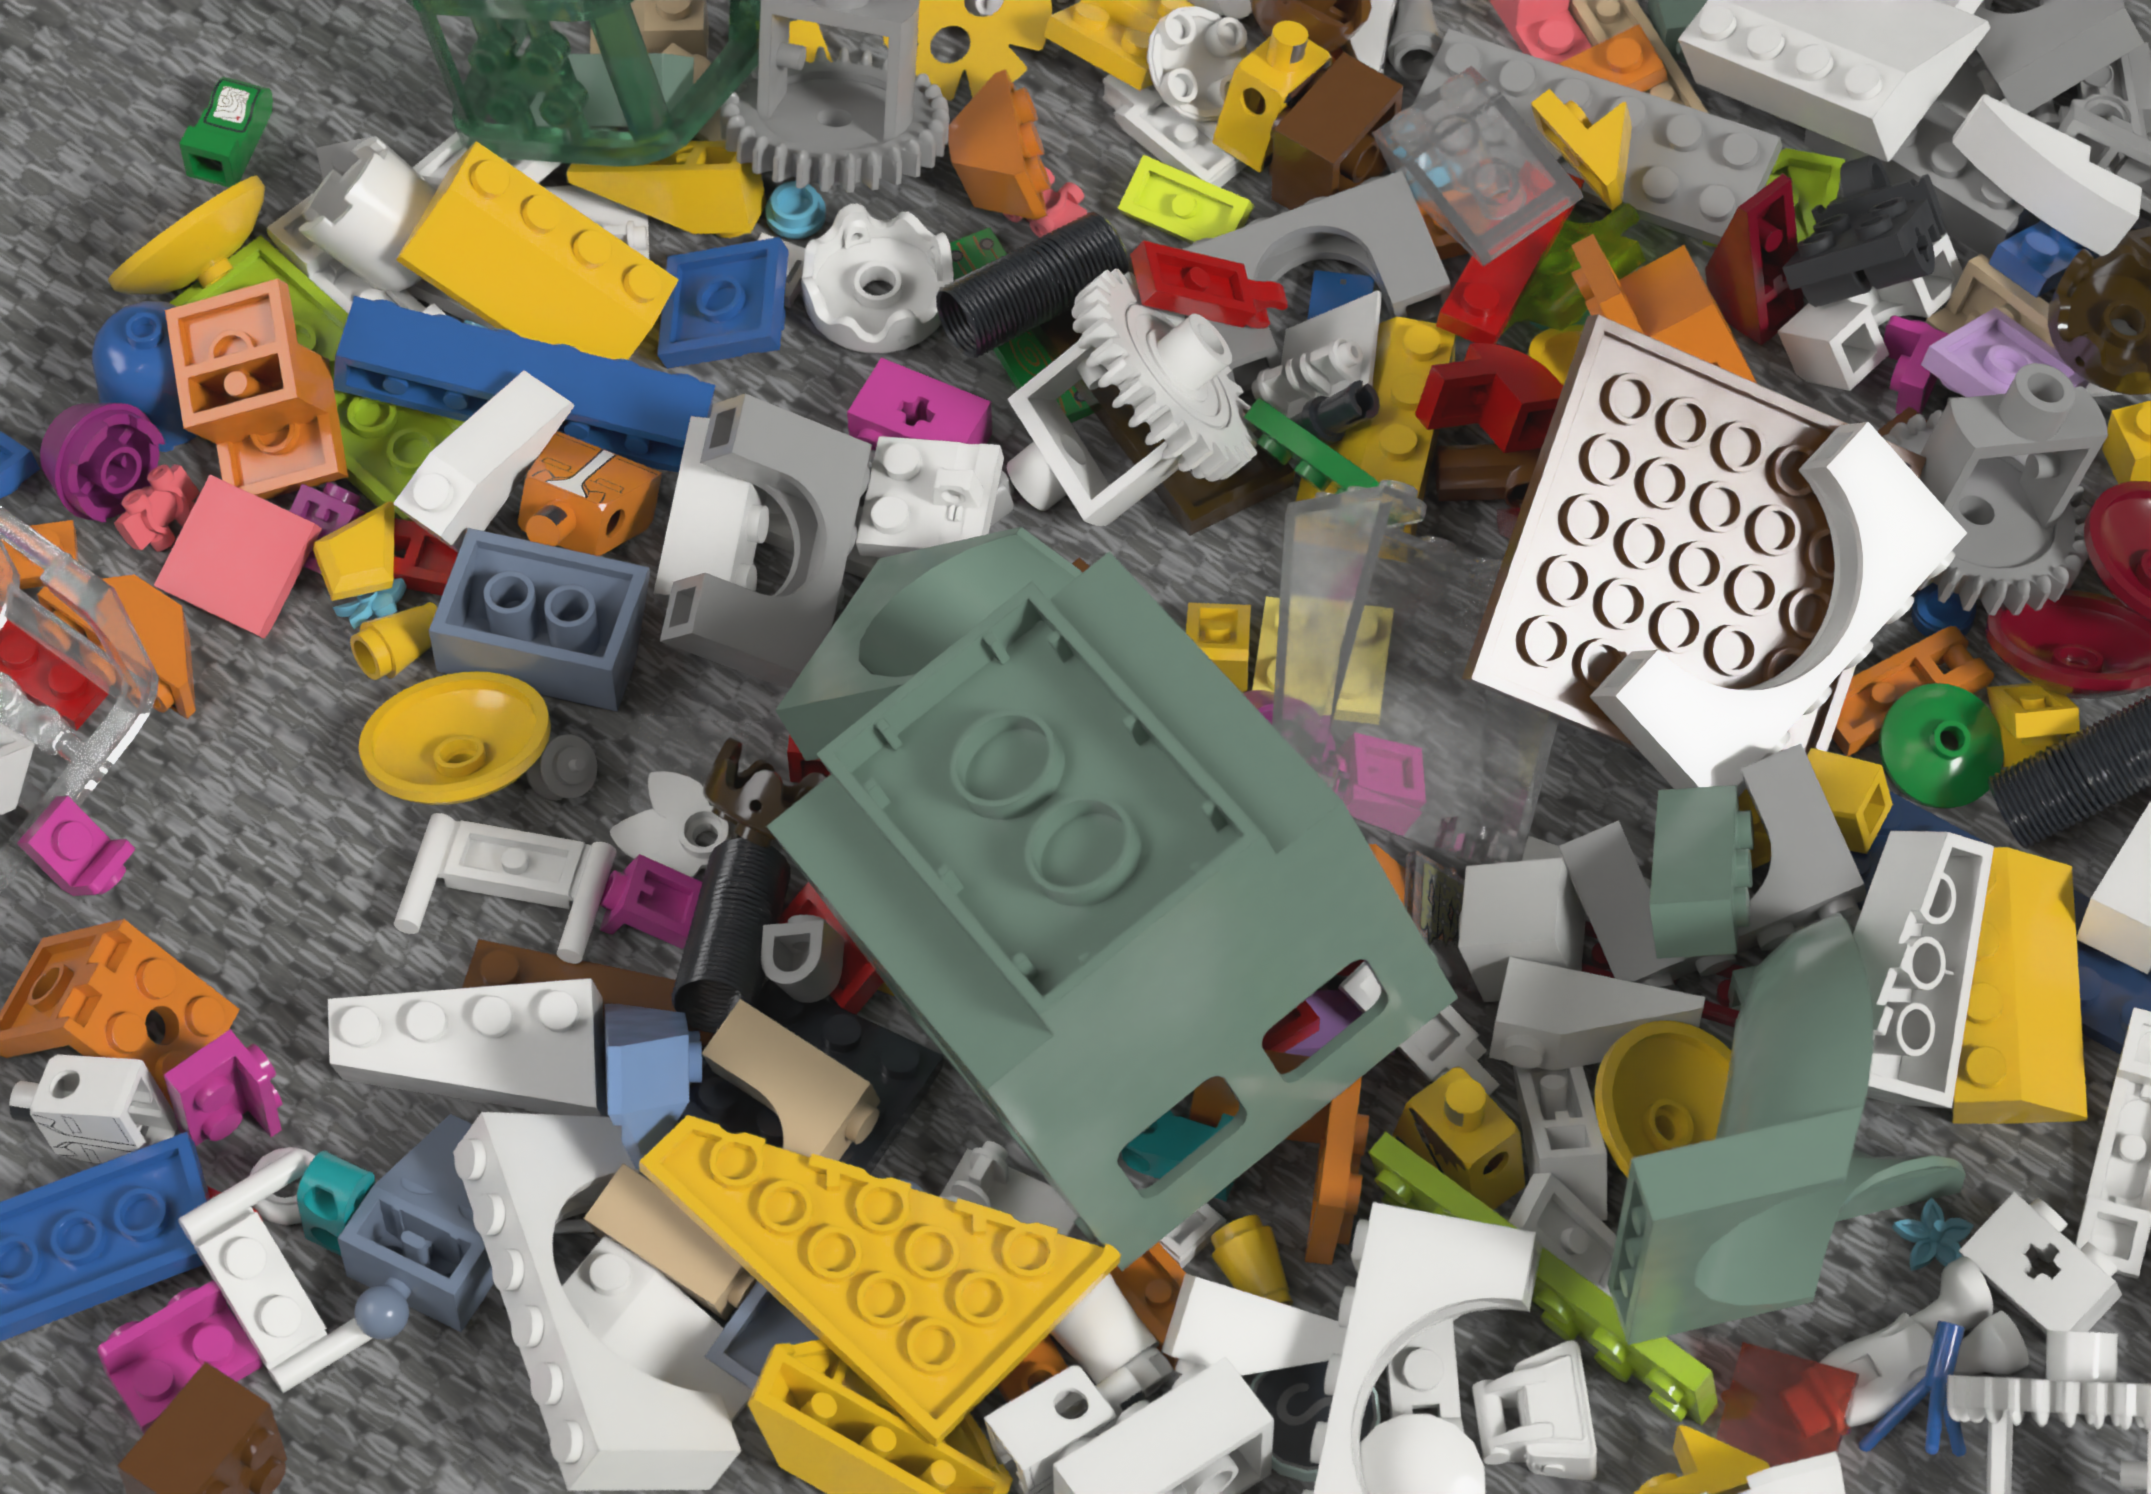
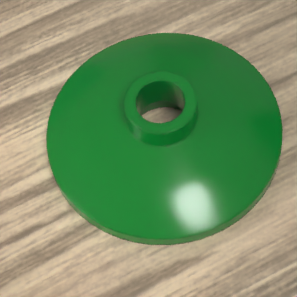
M1942 683L1916 687L1894 702L1886 713L1880 729L1879 750L1882 764L1888 777L1905 796L1923 806L1945 809L1972 803L1990 789L1988 785L1989 776H1994L1995 772L2000 773L2004 751L1999 724L1984 702L1963 688ZM1942 731H1949L1955 736L1958 742L1956 751L1948 750L1942 745L1940 740Z

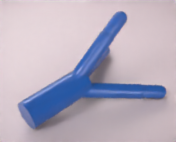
M1944 1321L1937 1322L1925 1376L1859 1442L1860 1450L1864 1452L1870 1451L1931 1391L1926 1429V1452L1930 1455L1938 1452L1944 1416L1954 1455L1959 1457L1965 1455L1966 1447L1960 1421H1955L1950 1417L1947 1407L1948 1375H1954L1965 1327Z

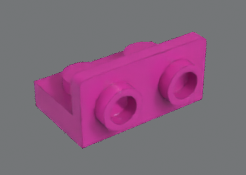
M231 1029L164 1074L178 1129L181 1133L187 1132L195 1143V1147L208 1138L211 1141H219L230 1135L241 1123L242 1114L247 1111L251 1113L270 1137L282 1130L277 1108L282 1106L283 1103L270 1081L276 1076L272 1064L256 1044L252 1043L246 1048Z
M214 1280L202 1287H190L179 1292L169 1301L165 1308L141 1322L131 1321L123 1324L114 1330L107 1341L97 1348L105 1374L143 1434L205 1361L236 1382L263 1367L261 1357L228 1308L227 1302Z

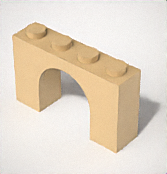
M741 999L702 1052L703 1057L714 1073L768 1107L779 1117L783 1129V1149L808 1157L813 1153L839 1161L852 1141L859 1144L868 1136L878 1119L879 1110L876 1107L880 1103V1099L870 1082ZM624 1163L584 1217V1220L600 1238L607 1236L659 1270L687 1296L725 1321L735 1307L737 1309L740 1307L757 1282L749 1272L655 1184Z

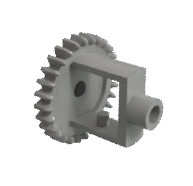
M761 0L759 58L753 63L750 71L741 69L738 72L737 78L729 81L721 99L720 137L721 139H726V150L728 152H737V162L740 164L753 162L752 172L755 174L773 170L772 181L777 183L789 177H796V188L800 189L815 181L819 184L821 192H828L832 185H842L846 192H854L856 182H862L871 190H878L879 179L899 185L901 184L902 174L917 178L920 176L921 166L934 167L935 156L943 157L945 144H948L949 107L947 100L941 94L940 87L936 84H931L927 74L921 73L915 79L920 0ZM790 18L889 37L888 56L884 59L882 66L874 68L872 67V54L869 50H866L862 55L861 61L853 64L850 62L847 48L843 47L840 50L838 59L835 62H829L824 48L820 46L816 51L814 62L808 63L805 60L806 47L789 43Z
M2041 363L2028 364L2019 369L2005 394L1950 399L1945 410H1937L1932 413L1927 423L1923 415L1916 414L1913 418H1910L1908 424L1897 423L1889 434L1882 437L1891 443L1927 458L1920 481L1967 532L1952 549L1955 557L1951 564L1937 576L1925 579L1917 589L1921 590L1931 583H1935L1938 585V601L1943 603L1954 592L1959 594L1963 610L1970 612L1975 601L1980 599L1988 615H1996L2002 603L2013 615H2019L2026 603L2037 611L2042 608L2047 598L2056 602L2065 588H2071L2089 557L2084 541V524L2091 507L2088 505L2079 506L2084 497V488L2079 486L2108 436L2107 425L2102 411L2083 386L2074 387L2071 380L2064 373L2052 366Z

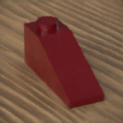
M1781 174L1737 208L1705 267L1707 288L1726 323L1760 345H1763L1776 335L1779 329L1804 308L1802 289L1790 290L1782 268L1798 250L1792 179L1784 174Z

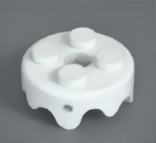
M856 203L842 208L838 212L832 227L823 236L813 239L807 244L802 274L803 301L807 314L817 330L830 341L846 349L858 352L890 353L907 349L922 342L941 325L936 307V295L940 287L953 282L952 254L948 238L943 232L933 235L921 224L918 218L905 211L900 212L893 219L878 220L871 217L864 206ZM877 280L886 281L894 287L890 292L878 296L870 295L863 290L866 284Z

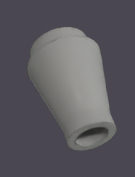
M1400 0L1397 7L1398 15L1388 48V59L1401 76L1410 80L1426 79L1443 42V37L1433 14L1431 0Z

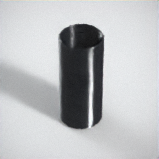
M1089 212L1087 215H1083L1077 218V220H1073L1071 223L1062 225L1061 228H1057V230L1037 238L1036 241H1031L1030 244H1025L1024 247H1019L1016 251H1011L1006 256H1001L996 261H991L990 264H986L980 269H976L970 272V274H966L964 277H960V279L940 287L936 295V307L940 321L948 337L962 354L971 359L983 356L984 353L998 348L999 345H1004V343L1024 335L1025 332H1029L1035 329V327L1049 322L1050 319H1055V317L1060 316L1062 313H1066L1067 310H1072L1075 305V298L1079 292L1105 270L1112 272L1114 269H1119L1125 275L1129 271L1127 252L1120 236L1110 222L1098 213Z
M2146 695L2145 699L2140 698L2139 702L2134 701V704H2129L2128 708L2123 707L2122 711L2117 710L2116 714L2111 713L2110 717L2105 716L2104 720L2099 719L2098 723L2094 722L2093 726L2088 725L2087 729L2082 728L2081 732L2076 731L2075 735H2067L2066 741L2060 739L2059 745L2053 743L2052 748L2046 746L2045 752L2039 750V752H2035V755L2030 754L2029 759L2024 757L2023 761L2018 760L2017 764L2013 763L2011 767L2007 766L2006 770L2001 769L2000 773L1995 772L1994 776H1989L1988 785L2006 824L2023 848L2028 849L2029 845L2034 847L2035 842L2040 843L2041 840L2045 841L2046 837L2051 838L2052 833L2057 835L2058 831L2063 832L2064 828L2069 829L2070 825L2074 826L2076 821L2082 822L2083 817L2088 819L2090 814L2096 815L2097 810L2102 812L2104 807L2109 808L2110 804L2115 805L2116 801L2121 802L2122 798L2127 799L2128 795L2133 796L2134 792L2139 793V790H2144L2145 786H2151V696Z
M744 838L726 840L717 845L709 856L672 992V1006L675 1011L685 1013L686 1022L704 1032L716 1033L740 999L755 1009L758 1006L757 1003L759 1002L765 978V972L761 965L763 925L779 923L789 880L791 879L790 865L785 856L773 846L765 848Z

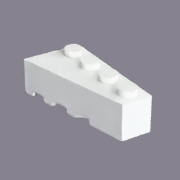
M1890 831L1853 933L1867 972L1873 1010L1874 1046L1866 1097L1892 1104L1952 1108L1994 846L1950 832Z

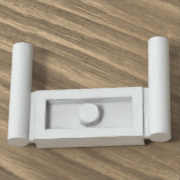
M434 813L430 817L394 921V926L399 931L407 934L419 932L436 879L439 877L444 878L445 886L448 888L565 909L571 908L557 950V956L568 963H580L617 851L612 845L605 842H594L592 845H588L585 842L463 820L460 822L454 821L453 818L446 814Z
M296 1149L178 1219L181 1228L194 1245L212 1278L220 1288L222 1295L267 1367L270 1376L282 1393L372 1339L360 1330L355 1318L329 1334L326 1333L324 1323L260 1216L251 1207L303 1176L307 1165Z

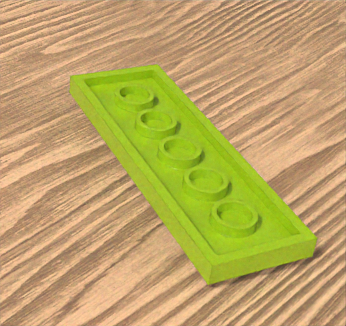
M261 235L228 259L234 269L222 279L206 289H203L201 284L196 282L169 302L178 307L278 278L289 286L298 344L329 359L334 384L335 355L348 313ZM334 390L348 471L346 479L377 507L386 502L394 503L429 453L464 423V421ZM395 506L394 518L414 522Z
M1386 1131L1369 1151L1377 1174L1374 1181L1386 1193L1381 1199L1385 1205L1518 1229ZM1542 1246L1532 1295V1301L1545 1310L1540 1316L1541 1320L1566 1341L1574 1340L1579 1335L1597 1348L1599 1351L1595 1354L1594 1359L1617 1379L1627 1382L1631 1375H1633L1650 1387L1653 1391L1648 1396L1649 1400L1671 1419L1681 1423L1687 1415L1702 1426L1718 1407L1712 1371L1666 1337L1628 1345L1612 1297Z

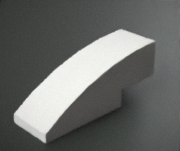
M1983 94L1953 135L1952 143L2007 195L2048 225L2101 256L2115 249L2139 218L2142 187L2089 162L2091 146L1986 94Z

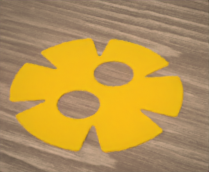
M920 0L916 75L918 76L921 73L927 74L930 83L940 87L941 94L947 101L954 99L964 70L967 73L972 97L979 92L995 73L1004 69L1007 70L1013 83L1027 71V66L1009 48V45L1012 44L1038 51L1043 49L1047 40L1043 35L1049 17L1052 15L1051 0H1004L1001 7L995 13L985 17H978L969 13L965 7L964 0ZM948 26L961 27L970 37V48L967 54L954 63L937 61L930 50L934 35L939 30ZM883 36L884 44L888 47L889 37Z

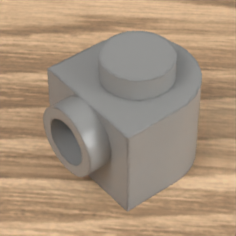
M796 915L789 918L788 923L763 925L761 948L763 971L794 1000L803 1003L819 1001L835 989L841 978L845 939L826 920L813 915Z

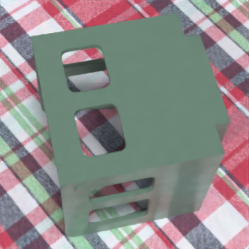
M1110 551L1051 599H1048L1031 581L820 750L817 756L831 775L767 825V828L904 1009L1077 1216L1074 1223L1090 1242L1096 1239L1104 1248L1105 1244L1112 1245L1122 1254L1120 1263L1117 1265L1121 1271L1136 1261L1458 998L1438 965V958L1424 941L1342 799ZM1363 959L1381 987V993L1376 1003L1296 1069L1289 1073L1279 1074L1262 1048V1039L1266 1032L1348 964ZM1215 1076H1221L1239 1102V1110L1236 1116L1156 1183L1145 1189H1135L1118 1165L1117 1160L1121 1150L1204 1081Z

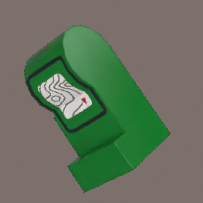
M224 76L218 80L211 94L208 108L204 109L195 127L188 125L179 143L188 177L228 188L240 182L272 114L273 94L271 89ZM205 157L222 162L223 171L209 168L205 164Z

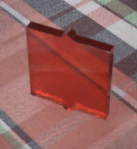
M1743 1342L1730 1390H1724L1721 1394V1399L1726 1404L1716 1439L1768 1462L1770 1468L1836 1452L1838 1455L1842 1437L1848 1436L1851 1433V1426L1846 1422L1859 1374Z

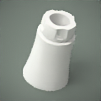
M1110 1273L1049 1333L1082 1366L1096 1385L1122 1367H1126L1134 1376L1147 1398L1161 1388L1175 1373L1170 1362L1156 1348L1159 1342L1139 1319Z

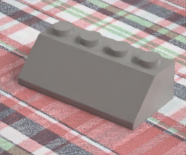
M1935 100L1891 160L1886 162L1880 159L1885 168L1891 185L1909 179H1915L1919 182L1922 175L1928 174L1942 209L1941 218L1946 233L1979 254H1983L1988 259H1991L1999 243L2042 220L2001 190L1952 143L1953 135L1966 118ZM1809 129L1805 131L1804 145L1818 154L1845 159V162L1869 155Z

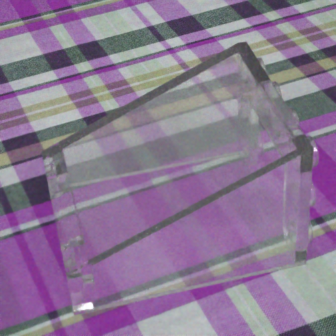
M1382 480L1379 486L1376 487L1350 486L1347 488V492L1344 493L1318 492L1315 494V498L1288 503L1284 525L1272 726L1342 799L1353 819L1471 865L1522 861L1559 719L1462 680L1503 559L1491 560L1477 557L1470 560L1456 554L1457 546L1450 541L1432 536L1418 538L1403 532L1405 525L1419 523L1424 520L1427 505L1416 498L1418 493L1416 488L1402 482Z

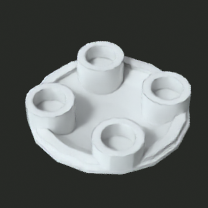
M1198 6L1177 8L1162 17L1149 37L1147 62L1151 80L1163 101L1184 117L1199 122L1219 120L1234 70L1239 62L1248 56L1245 47L1247 33L1244 26L1236 18H1222L1217 13Z
M1401 1414L1377 1425L1360 1443L1361 1468L1368 1494H1485V1469L1474 1442L1454 1423L1430 1414Z

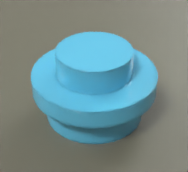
M796 181L786 182L774 190L766 204V220L769 227L776 234L785 238L801 239L808 237L822 227L826 218L825 202L821 195L809 184L800 189L796 188Z

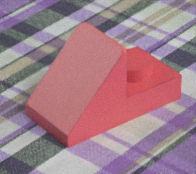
M1489 0L1522 53L1559 64L1592 47L1568 10L1569 0Z

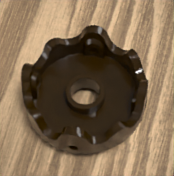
M2120 245L2110 253L2096 259L2086 249L2079 251L2062 276L2048 307V329L2052 343L2060 357L2082 378L2111 392L2126 395L2151 394V260L2141 256L2130 245ZM2120 319L2126 321L2128 326L2137 332V335L2131 336L2120 333L2112 326L2110 320Z
M729 737L722 746L703 785V795L713 805L712 812L715 815L737 825L734 830L737 835L759 846L770 848L772 841H777V839L767 828V825L829 776L822 772H813L804 777L799 784L788 786L783 784V780L775 772L773 766L763 759L755 761L748 769L738 773L742 743Z

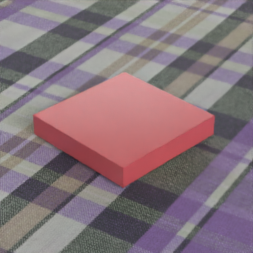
M209 475L153 586L265 639L271 631L322 528L307 519L215 476Z

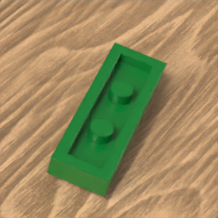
M1258 398L1245 414L1244 418L1262 433L1256 442L1261 449L1284 466L1291 457L1299 463L1294 471L1320 492L1324 493L1329 485L1336 488L1338 491L1332 498L1361 521L1370 512L1390 527L1404 510L1405 506L1375 478L1261 398Z

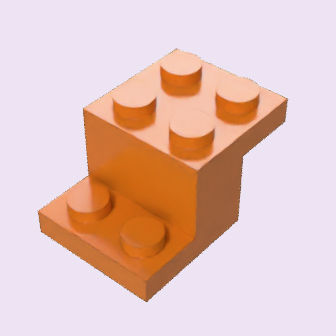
M1594 234L1571 245L1581 265V268L1571 272L1586 301L1585 304L1591 316L1599 314L1758 384L1685 245L1619 280Z
M277 278L165 310L183 428L216 443L223 481L265 500L298 491L302 484L313 487L348 477L330 362L324 356L298 344L287 283Z

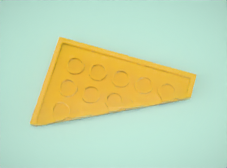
M689 1115L639 1161V1170L934 1447L1120 1263L1122 1255L1109 1244H1105V1248L1058 1234V1229L1038 1222L1031 1224L1022 1223L1014 1219L1011 1214L959 1198L957 1202L912 1189L911 1183L891 1177L884 1179L876 1178L869 1175L865 1169L813 1153L808 1157L766 1144V1139L745 1132L739 1134L729 1133L723 1130L719 1124Z

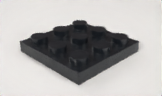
M769 978L761 989L756 1009L870 1082L880 1099V1103L876 1107L879 1110V1116L871 1132L859 1144L852 1141L839 1162L865 1169L870 1175L943 1068L944 1055L824 999L811 1003L796 1001ZM707 1063L702 1069V1082H693L690 1085L689 1102L674 1127L689 1115L719 1124L723 1130L729 1133L739 1134L745 1132L766 1139V1144L783 1149V1129L779 1117L768 1107L714 1073Z

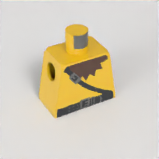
M1281 21L1273 27L1272 35L1239 62L1234 70L1213 135V144L1259 173L1273 160V139L1270 137V132L1277 116L1286 107L1293 109L1306 94L1316 74L1322 69L1328 70L1332 65V57L1329 52L1308 39V31L1303 25L1294 21Z
M1459 1066L1452 1068L1406 1103L1394 1130L1393 1137L1492 1210L1496 1209L1525 1187L1520 1131L1516 1124L1485 1092L1483 1086L1474 1080L1463 1068ZM1486 1165L1493 1170L1488 1174H1483Z

